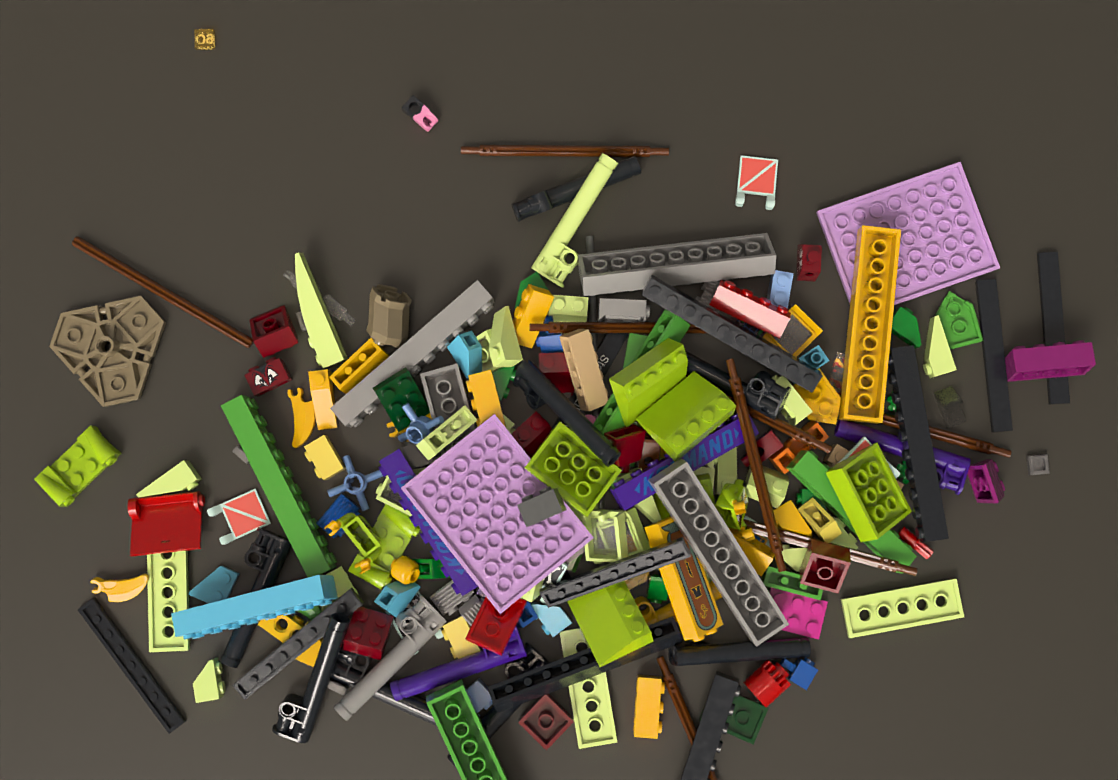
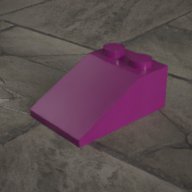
M985 459L970 464L967 475L977 503H998L1005 496L1003 492L1005 491L1004 484L999 480L997 474L999 472L998 466L992 459Z

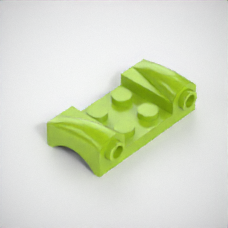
M90 425L77 438L78 441L51 466H47L34 478L60 507L71 505L75 501V497L107 467L113 465L117 461V457L122 454L104 438L96 426Z
M385 504L373 527L380 537V555L370 564L371 568L368 571L360 574L362 571L361 567H354L356 563L364 559L363 554L359 552L348 571L383 590L393 579L391 577V563L403 555L412 537L418 535L421 530L419 525L414 527L409 515Z

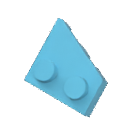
M220 566L189 591L188 595L208 604L228 599L240 573Z

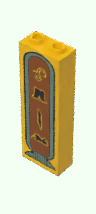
M669 516L644 527L651 548L683 537L691 552V557L659 568L684 640L693 639L694 642L704 639L705 634L710 635L717 632L716 628L724 624L705 571L672 517Z

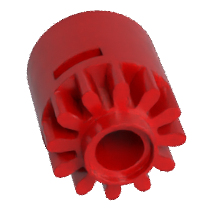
M766 660L743 682L766 708L791 685L786 679L789 674L778 662L773 665L769 660Z

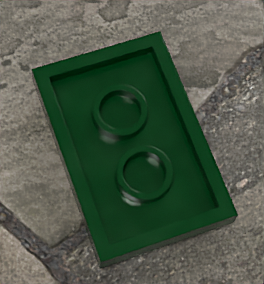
M406 367L373 387L375 394L398 432L407 428L411 423V420L402 408L404 404L409 403L417 417L426 416L430 413L426 401Z
M741 695L738 697L734 696L732 703L735 704L732 716L728 715L726 722L729 723L726 733L754 745L769 708Z

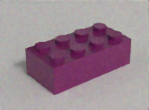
M1079 340L1066 345L1064 342L1054 343L1053 346L1038 344L1034 345L1033 348H1026L1025 346L1014 347L1005 357L1007 382L1085 375L1096 365L1092 342L1085 343L1084 340Z

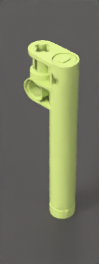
M604 153L599 157V161L596 162L531 267L562 288L564 287L563 281L578 264V253L567 245L610 178L613 169L618 165V162ZM569 253L575 256V260L571 264H568L565 260L566 255Z

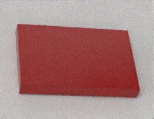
M485 597L465 638L466 641L502 656L527 601L519 598L500 614L489 599Z

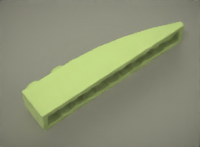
M298 252L295 254L296 283L301 312L309 335L308 342L317 353L315 357L319 366L322 365L323 368H328L348 359L304 253Z

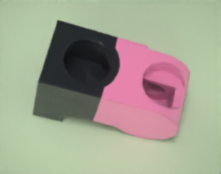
M414 95L402 106V111L427 132L438 122V119Z

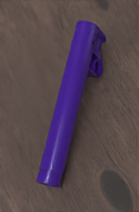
M838 419L834 436L855 443L866 437L871 444L877 442L881 451L902 457L903 444L898 436L852 421ZM933 447L940 488L953 490L956 495H959L963 490L968 474L970 458Z
M516 625L502 656L483 648V651L407 676L399 681L390 682L395 701L526 657V649L518 626Z

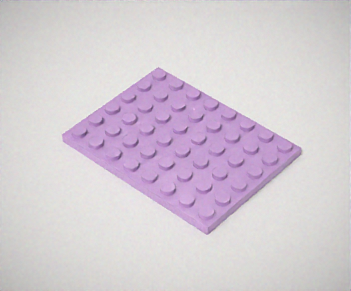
M961 162L816 212L849 303L851 300L857 230L862 225L901 230L894 305L1000 269Z
M494 414L402 486L401 489L501 614L594 537L564 500L566 511L526 527L517 505L522 503L521 499L532 494L533 497L540 495L539 491L548 486L524 468L529 462L530 457Z

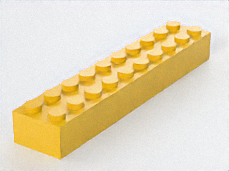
M862 225L857 230L839 411L840 420L875 424L883 423L901 237L900 229Z

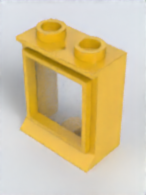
M795 304L789 309L791 317L780 339L767 332L762 338L797 357L823 330Z

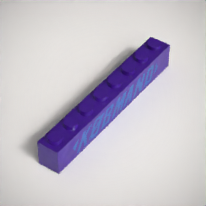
M733 414L730 421L723 422L682 457L689 464L692 471L699 469L744 443L738 414ZM751 419L754 435L756 436L759 432ZM667 453L664 454L665 458L649 462L647 464L648 467L644 470L637 469L630 473L631 477L627 480L622 478L613 483L614 487L610 488V491L621 510L625 511L656 493L648 480L675 462Z
M400 449L379 461L381 466L378 467L384 477L388 475L391 483L388 485L394 494L398 492L402 499L399 502L404 510L409 509L412 514L409 518L414 527L419 525L422 533L419 535L425 544L429 542L433 549L430 552L436 561L440 559L443 564L440 569L445 577L450 576L454 583L451 586L455 593H461L464 596L478 587L401 489L402 486L416 475Z

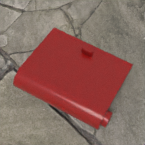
M200 491L130 498L128 500V513L132 519L130 556L201 549L202 506H205L204 495H201Z

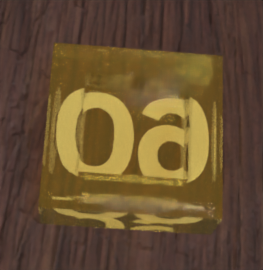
M194 29L196 50L215 49L214 29Z

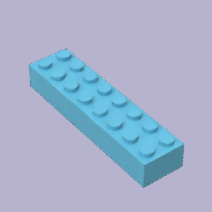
M316 575L174 612L171 615L175 637H183L184 640L204 637L206 634L221 633L225 629L240 628V625L256 624L260 620H271L280 615L294 614L295 611L310 610L314 608L313 606L332 604V600L338 599L333 575Z

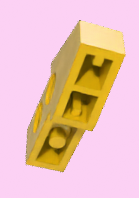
M280 615L275 619L261 620L258 623L260 627L282 643L292 637L296 630H300L305 626L303 624L304 620L297 615ZM281 619L287 621L288 626L286 629L281 628L279 624ZM323 637L297 657L296 660L314 667Z

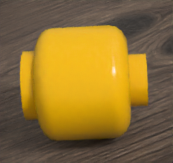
M401 556L393 560L391 563V576L404 585L414 583L420 575L418 563L407 556Z

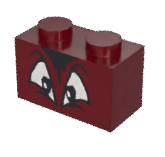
M276 357L267 360L266 364L261 367L255 366L248 370L249 373L244 375L254 396L257 397L293 380L283 359H277Z

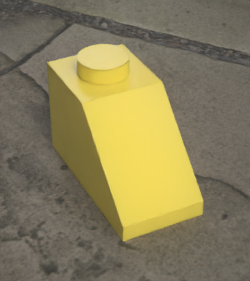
M814 498L798 509L823 542L830 543L842 534L836 521Z

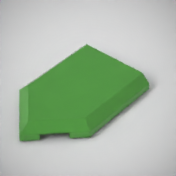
M948 291L936 312V316L939 315L950 350L982 342L983 338L973 304Z

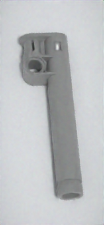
M422 595L419 596L420 600L412 608L409 607L405 612H401L396 617L397 626L406 636L334 706V709L346 721L447 623ZM406 619H410L409 625L403 626V622Z

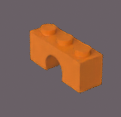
M810 421L801 428L803 431L816 436L815 438L822 442L829 438L818 422ZM790 437L783 443L784 446L768 457V459L780 473L786 474L789 471L786 467L801 450H815L816 447L812 445L810 447Z

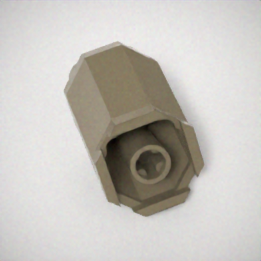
M381 284L377 285L376 288L375 286L372 287L370 292L369 323L366 331L374 339L373 342L380 346L392 345L395 348H400L408 338L409 307L412 300L407 293L402 291V294L397 293V288Z

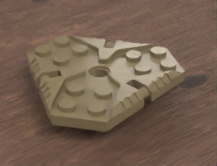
M143 296L105 303V307L101 308L96 305L61 313L49 347L73 374H78L81 377L79 379L80 382L103 407H109L140 400L152 366L150 361L152 357H155L166 322ZM104 314H107V320L103 319ZM110 342L111 348L106 352L105 345ZM140 353L145 354L142 361L138 360ZM89 366L91 369L86 372L84 369Z

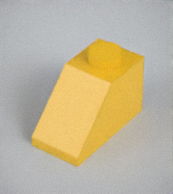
M791 500L779 506L778 509L773 510L777 528L812 537L811 529Z

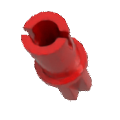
M905 526L898 532L899 538L925 559L932 556L934 551L924 542L920 543V540Z

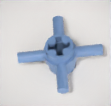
M406 403L402 408L411 420V423L406 432L398 435V440L403 442L408 439L410 442L418 444L433 431L435 426L444 423V418L438 416L431 420L426 416L417 417L410 404Z
M346 455L342 457L348 472L344 479V484L327 490L328 495L332 497L347 491L357 496L362 511L368 510L369 506L363 492L367 488L368 482L381 478L383 475L380 470L367 475L356 472L350 456ZM357 477V479L361 483L360 487L358 488L355 486H351V483L354 482L353 478Z

